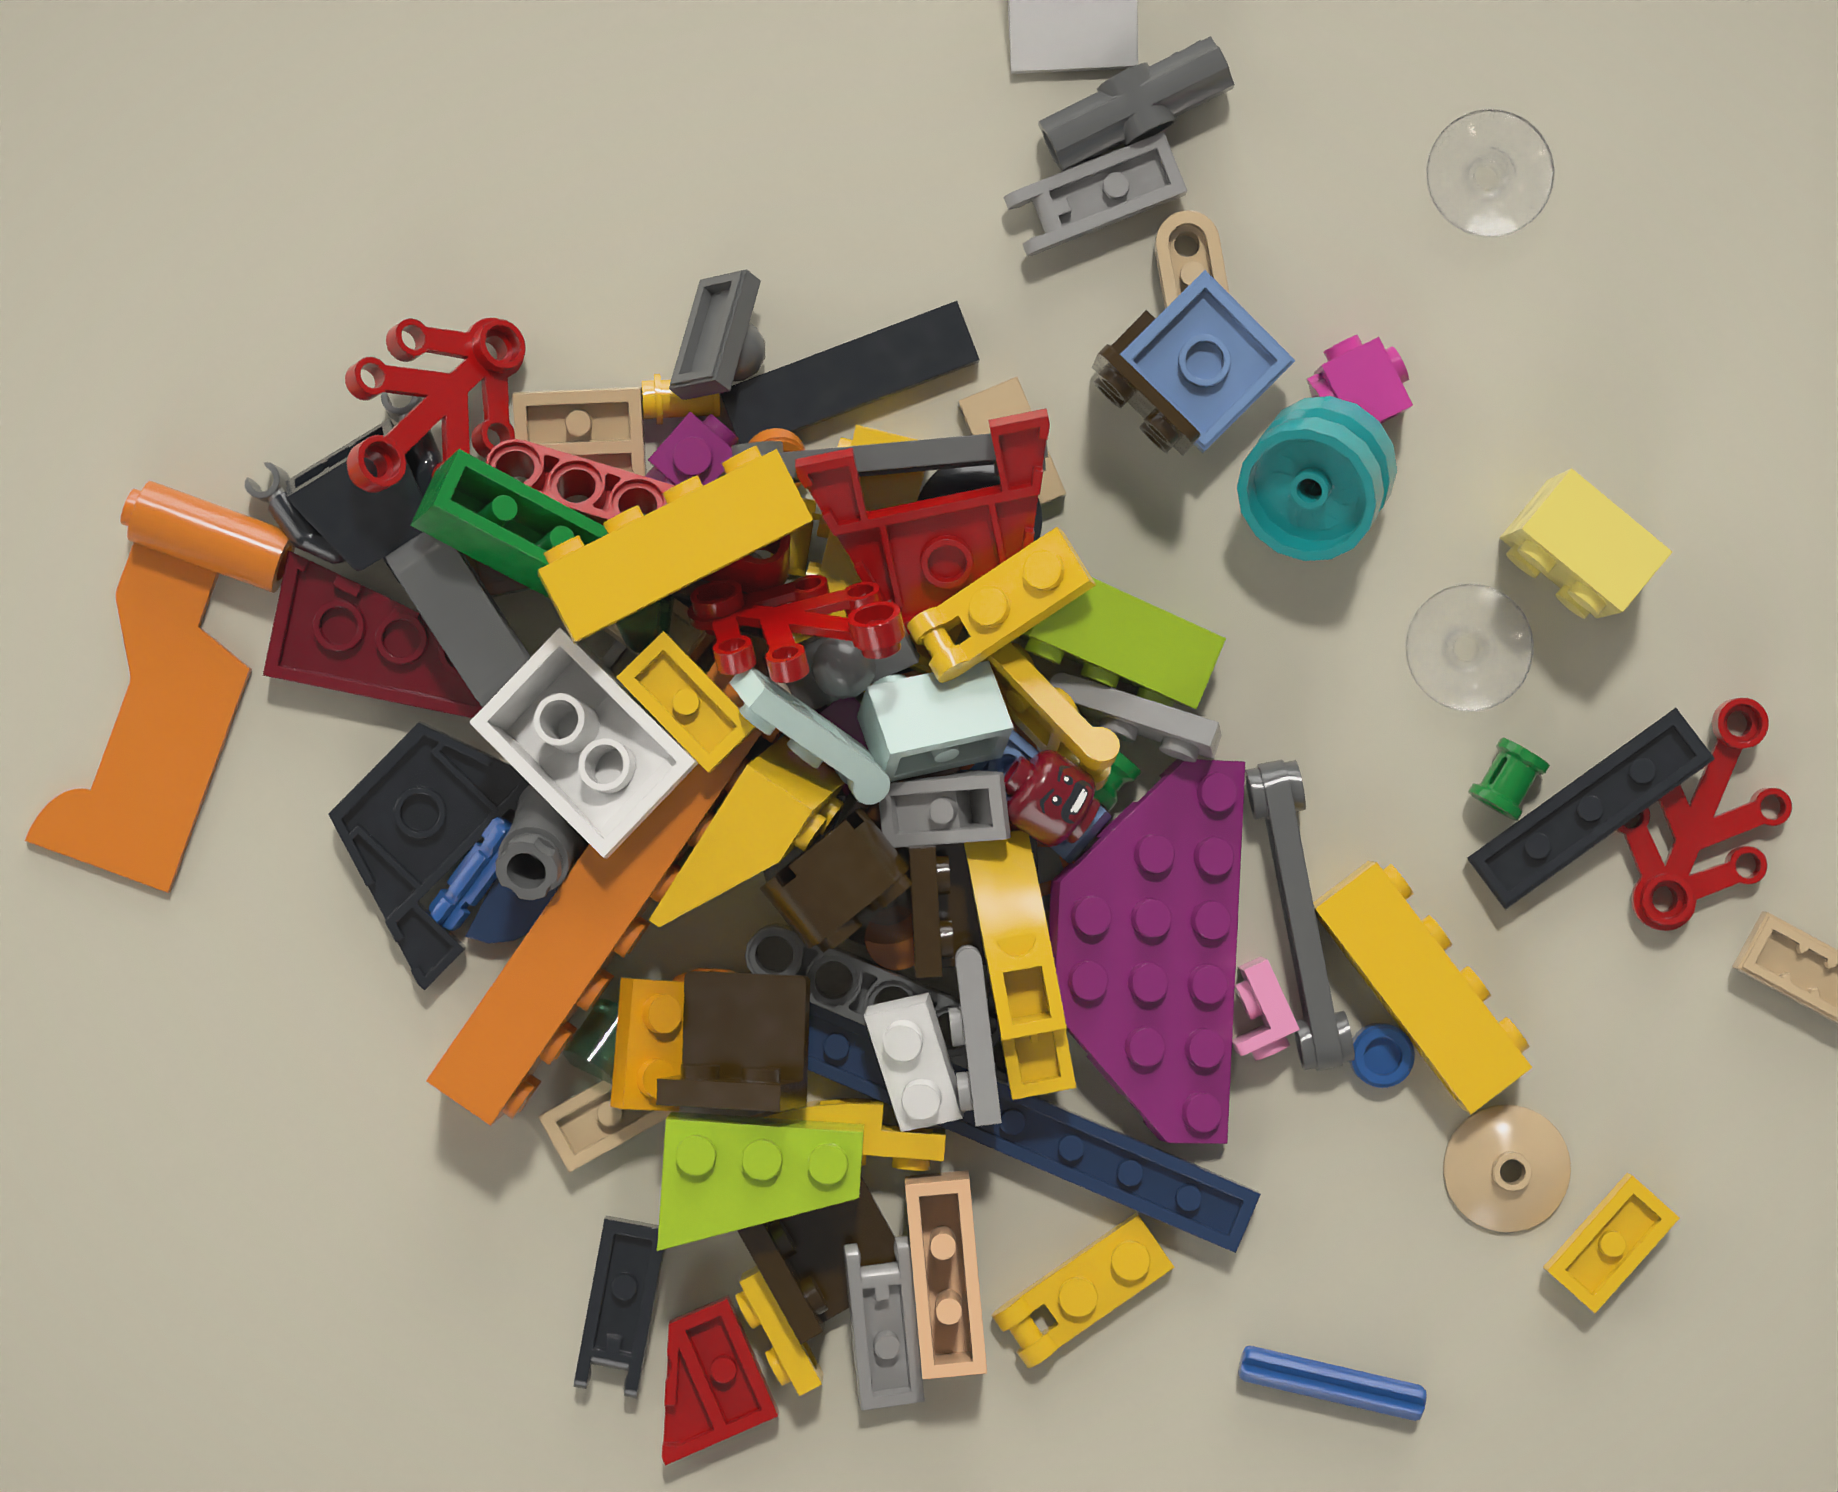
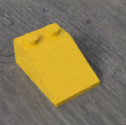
M784 735L747 764L649 918V921L661 927L779 863L795 847L805 852L819 833L823 836L842 811L845 803L836 797L845 785L843 780L825 762H822L818 768H814L802 760L789 748L787 743L790 738Z

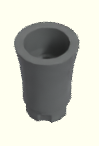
M531 784L525 788L519 797L513 823L501 842L496 860V875L500 884L513 890L518 898L526 900L543 898L550 890L559 886L571 867L589 845Z

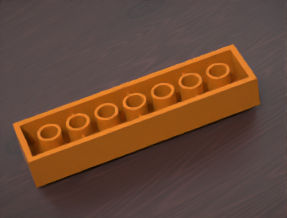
M715 661L707 675L741 708L744 702L729 683L735 675L720 673ZM756 728L711 773H708L698 763L607 859L603 858L589 844L431 1072L426 1082L490 1126L504 1114L513 1119L518 1112L520 1113L542 1082L532 1075L541 1061L550 1066L554 1059L557 1060L577 1032L578 1028L569 1023L572 1016L579 1007L587 1012L600 999L614 978V975L605 970L616 953L624 958L633 951L651 924L642 918L648 906L653 900L660 903L682 868L678 865L679 861L690 846L693 848L696 846L716 814L714 812L726 793L731 791L747 764L752 761L751 757L762 741L766 739L771 744H774L783 732L775 728L771 735H767Z

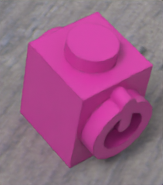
M1357 334L1335 344L1323 352L1328 362L1322 364L1314 372L1315 375L1307 378L1312 398L1332 396L1358 404L1380 421L1381 424L1404 413L1413 406L1403 385L1404 382L1409 380L1406 366L1393 346L1385 349L1380 337L1362 344Z

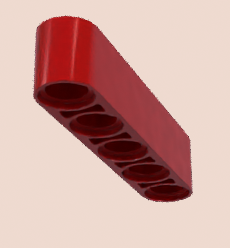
M511 439L502 441L492 448L486 460L487 464L511 477H524L528 479L524 484L601 525L616 515L638 505L643 514L647 515L667 504L662 493L675 486L526 440ZM582 495L589 498L586 501L579 503L569 502L566 500L570 496ZM790 534L759 549L774 554L773 556L758 559L747 555L702 579L710 582L733 580L740 583L742 591L746 593L785 584L790 569Z

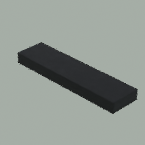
M954 301L732 385L730 391L720 393L735 434L739 438L738 442L739 444L749 443L755 435L767 429L780 428L792 433L969 367L979 363L980 359L958 301Z
M1674 708L1467 857V859L1502 907L1507 910L1709 765L1715 758L1679 710Z

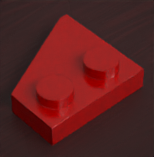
M729 1295L670 1320L668 1325V1363L664 1399V1438L661 1456L665 1466L779 1416V1409Z

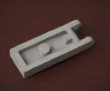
M1162 132L1015 190L1003 198L1008 210L1020 208L1030 202L1034 204L1045 234L1035 236L1022 244L1027 257L1183 197L1187 193V188L1165 133Z
M1067 673L1055 674L1049 682L1054 688H1061L1069 694L1077 706L1078 713L1082 717L1099 722V727L1111 730L1121 741L1134 743L1137 735L1161 742L1159 747L1161 752L1187 762H1196L1198 755L1210 759L1215 757L1222 736L1219 722Z
M964 945L955 954L961 1007L948 1008L953 1047L966 1045L969 1070L956 1073L960 1111L973 1110L975 1126L1000 1124L1002 1121L982 958L976 947Z
M908 1236L894 1238L893 1249L896 1262L860 1267L861 1255L857 1243L843 1245L858 1401L862 1411L925 1402L911 1250Z

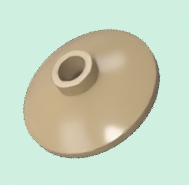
M1517 1105L1490 1106L1469 1116L1452 1134L1443 1160L1445 1185L1455 1206L1474 1223L1499 1232L1522 1231L1546 1220L1562 1202L1567 1192L1571 1175L1569 1152L1560 1132L1541 1114ZM1511 1159L1518 1160L1522 1167L1520 1177L1514 1182L1503 1181L1500 1175L1503 1163Z

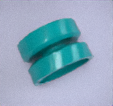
M1332 396L1304 398L1280 411L1243 461L1237 483L1241 513L1255 536L1277 553L1302 561L1331 560L1355 548L1370 530L1378 517V513L1389 499L1397 474L1394 445L1380 421L1358 404Z

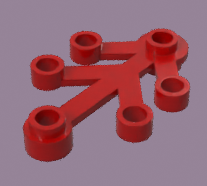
M408 318L392 327L386 336L387 349L395 359L402 362H411L427 352L464 360L450 373L385 365L378 358L365 357L350 366L346 372V387L359 400H372L381 393L423 397L385 436L374 435L353 447L348 455L347 470L351 481L364 491L376 493L384 491L401 480L406 470L405 454L440 420L442 421L443 461L435 466L432 477L435 471L458 449L470 454L468 392L480 381L484 421L474 428L471 435L475 451L481 457L487 459V455L495 447L488 439V429L497 433L500 443L515 439V431L509 421L508 377L517 373L520 369L526 345L521 331L513 323L503 319L484 318L471 325L467 332L426 327L421 321ZM402 331L409 333L413 337L415 349L405 345L402 340ZM486 343L494 347L497 359L489 353ZM361 369L368 371L373 376L375 381L374 388L368 387L363 382ZM364 458L374 462L377 467V477H374L368 471Z
M823 575L803 576L791 583L748 594L743 593L740 583L733 580L709 582L696 588L691 593L692 605L687 611L692 627L705 630L707 634L715 636L716 643L713 646V653L717 669L725 675L740 674L755 666L757 661L752 640L748 636L740 635L739 628L742 625L761 628L769 649L765 658L770 679L776 683H790L800 680L810 670L805 648L803 645L795 643L792 633L852 641L854 647L860 649L862 655L867 659H883L896 654L901 649L900 641L905 637L900 607L892 602H883L880 586L877 583L859 582L843 590L830 593L827 578ZM845 610L846 617L827 614Z
M1729 699L1720 704L1715 710L1712 718V729L1717 740L1711 752L1715 760L1704 768L1690 804L1681 785L1658 800L1674 839L1665 863L1647 827L1650 821L1649 808L1639 814V820L1636 825L1630 828L1622 826L1617 830V832L1624 834L1641 876L1632 890L1631 901L1633 910L1638 919L1652 929L1670 931L1680 928L1692 917L1698 899L1738 883L1755 884L1767 872V859L1759 849L1750 846H1739L1727 854L1724 863L1690 874L1701 849L1761 825H1781L1791 815L1792 802L1786 792L1778 788H1762L1752 795L1748 803L1714 816L1742 749L1756 746L1767 734L1769 727L1768 715L1763 706L1753 699ZM1735 711L1743 714L1747 722L1745 731L1739 736L1733 735L1727 728V719ZM1768 795L1775 796L1780 802V811L1772 819L1766 818L1761 812V802ZM1745 853L1750 854L1756 863L1754 872L1748 877H1742L1736 870L1737 859ZM1665 886L1671 891L1673 902L1668 909L1660 911L1654 906L1652 898L1658 888Z

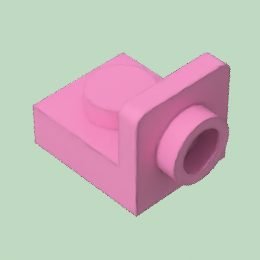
M1262 956L1238 966L1244 981L1235 985L1239 999L1249 1019L1253 1020L1261 1016L1264 1025L1232 1039V1045L1237 1054L1244 1056L1252 1052L1255 1061L1269 1057L1290 1046L1286 1036L1300 1030L1268 959Z

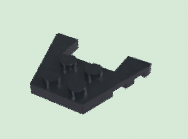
M419 721L328 815L366 887L368 886L385 918V923L410 965L417 984L423 990H426L465 950L466 946L450 930L436 923L430 916V911L419 900L482 837V833L493 819L502 817L509 809H513L516 812L519 797L530 783L511 764Z

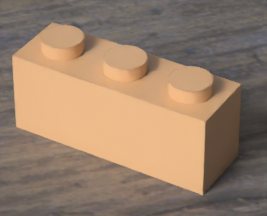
M965 1170L905 1176L922 1379L987 1374L969 1172Z

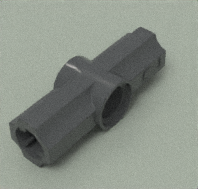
M1210 36L1202 41H1197L1179 52L1173 53L1171 56L1151 66L1147 62L1141 63L1114 75L1097 88L1098 92L1040 120L1038 125L1052 158L1061 172L1093 160L1122 143L1126 147L1162 132L1174 124L1176 121L1175 117L1232 90L1235 84L1220 47L1216 45Z

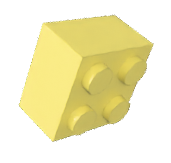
M1572 468L1548 479L1500 536V539L1511 547L1506 553L1507 557L1518 568L1533 578H1536L1540 573L1545 575L1560 588L1555 594L1556 598L1570 611L1583 619L1589 614H1592L1595 618H1601L1624 612L1672 554L1668 547Z

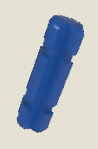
M497 817L491 821L481 836L485 839L483 843L477 842L474 844L448 879L449 889H441L429 905L430 916L436 923L450 931L459 929L471 913L467 909L469 905L476 906L497 878L496 860L499 847L510 830L511 822L502 817Z

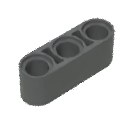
M422 532L386 556L387 562L474 697L484 707L531 656L464 553Z

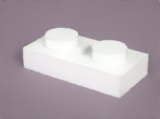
M930 993L868 1006L864 1018L900 1131L905 1132L962 1119L965 1111H960L957 1079Z

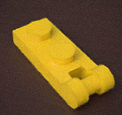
M1055 527L939 606L927 609L916 615L907 624V628L917 645L926 646L932 657L929 666L938 681L944 683L962 675L1096 586L1064 531ZM962 622L971 637L958 645H954L947 632Z
M1010 642L981 661L990 662L1008 714L1017 726L1041 751H1056L1089 773L1095 780L1096 791L1101 789L1107 782L1111 765L1115 762L1119 752L1120 743L1115 733L1104 727H1092L1078 713L1077 706L1069 694L1061 688H1054L1035 668L1032 658L1019 644Z
M1136 1212L1004 1303L991 1316L1002 1332L1007 1330L1011 1332L1020 1345L1017 1354L1029 1369L1047 1359L1059 1347L1175 1267ZM1045 1304L1056 1322L1041 1332L1030 1314Z

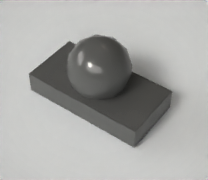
M745 269L699 281L669 386V390L682 400L728 392L733 381L746 380L758 373L766 358L765 340L757 327L749 323L761 280L749 270Z
M905 626V637L900 641L901 649L896 654L883 659L865 658L861 650L854 647L852 641L812 636L798 643L805 648L810 669L809 673L802 679L786 683L794 697L811 709L817 710L838 699L857 697L877 680L918 663L920 655Z

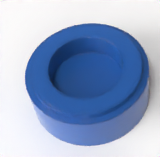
M1372 1023L1360 1029L1352 1038L1355 1060L1349 1063L1353 1072L1365 1083L1378 1088H1388L1401 1083L1410 1074L1415 1060L1414 1047L1409 1037L1399 1028L1387 1023Z

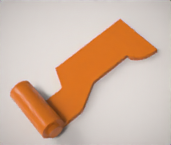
M148 481L142 490L135 488L131 490L124 503L120 519L122 525L128 526L127 538L133 542L115 596L130 671L129 686L91 789H72L55 797L38 814L24 841L169 893L175 882L252 671L248 665L200 627L219 574L275 593L282 583L288 550L294 552L295 546L280 527L162 484Z

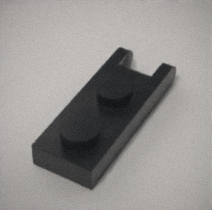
M606 1216L604 1218L573 1387L587 1389L591 1379L592 1364L628 1371L623 1386L624 1396L637 1399L665 1249L657 1251L659 1225L613 1216Z

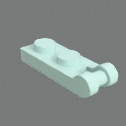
M754 667L746 672L736 674L729 683L744 702L739 712L756 728L767 735H771L775 728L791 738L787 745L806 763L814 768H818L824 761L833 767L859 802L866 805L875 804L886 797L890 790L889 777L861 743Z

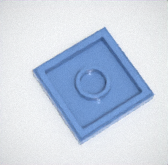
M1206 270L1120 354L1200 432L1201 436L1194 445L1202 453L1295 362V359Z

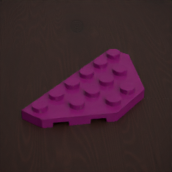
M1176 759L1159 775L1161 779L1138 802H1132L1097 836L1099 839L1075 863H1069L1051 881L1049 937L1064 1010L1066 1030L1088 1054L1086 1057L1116 1092L1123 1095L1143 1117V1123L1156 1138L1167 1143H1228L1246 764L1243 761L1196 759V762H1187Z

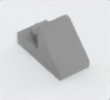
M960 770L947 776L897 780L890 782L888 794L879 802L882 833L894 848L1011 838L1003 772Z

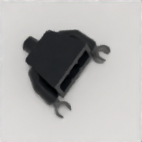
M388 393L381 394V402L386 412L396 422L403 419L422 400V397L412 396L407 406L396 408L392 406ZM389 418L292 478L282 468L270 462H265L266 468L273 474L274 481L272 486L262 492L261 487L254 480L246 478L244 485L246 491L251 496L270 503L268 506L269 513L296 548L331 564L347 562L356 571L364 570L380 559H383L398 583L401 584L388 564L386 556L422 533V531L410 525L432 480L433 469L442 462V457L430 429L405 454L406 470L400 481L384 491L376 493L364 491L356 486L348 475V455L353 447L374 435L385 436L394 427ZM364 458L368 471L374 477H377V467L374 462Z

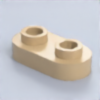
M1190 210L1180 211L1169 216L1160 226L1154 243L1165 309L1204 270L1229 293L1220 237L1214 223L1204 214ZM1180 236L1192 237L1197 243V253L1190 257L1179 255L1174 247L1175 240Z

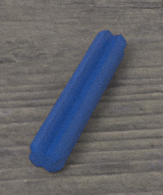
M1251 1345L1244 1348L1239 1362L1238 1374L1244 1382L1412 1421L1420 1420L1425 1410L1427 1393L1419 1384Z

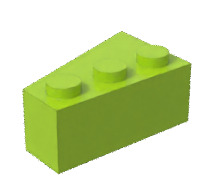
M1093 577L1092 579L1096 586L1019 636V638L1028 641L1024 650L1056 664H1061L1063 657L1084 665L1080 675L1102 685L1116 689L1120 680L1139 688L1136 694L1138 697L1172 708L1175 703L1193 709L1198 707L1226 641L1225 637Z
M671 1111L665 1123L657 1251L858 1199L861 1185L865 1124Z

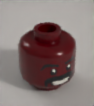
M1041 751L1030 761L1020 756L1014 761L1004 776L1009 822L1045 846H1057L1065 840L1070 844L1075 843L1088 829L1099 810L1100 800L1094 797L1096 792L1094 778L1056 751Z

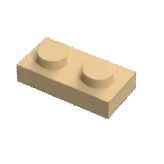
M612 1074L540 1114L538 1118L570 1173L665 1120L671 1111L632 1110L610 1107Z

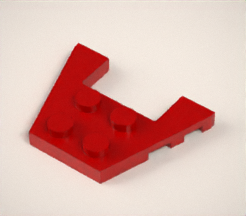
M1047 408L988 420L1001 483L996 486L868 511L865 505L853 448L795 459L797 477L803 487L808 489L820 508L822 517L833 535L837 536L852 560L858 576L862 582H875L880 586L883 602L891 600L892 603L900 607L903 624L908 634L910 632L907 624L916 615L927 609L939 606L1033 543L1038 495L1041 492L1046 440H1048L1050 429Z

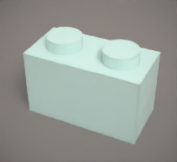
M989 661L980 662L957 678L944 683H940L933 672L908 678L902 674L883 677L866 688L857 716L869 753L888 775L890 782L1002 758L1014 728Z

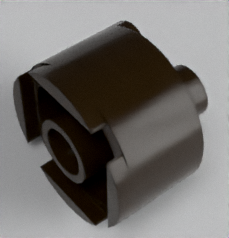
M859 807L847 816L846 820L833 831L832 829L828 831L805 852L803 851L775 875L783 885L774 877L759 888L808 949L815 945L818 946L822 953L830 948L834 949L863 925L856 917L857 913L866 906L872 913L880 907L884 908L913 884L905 874L910 869L909 865L862 807Z

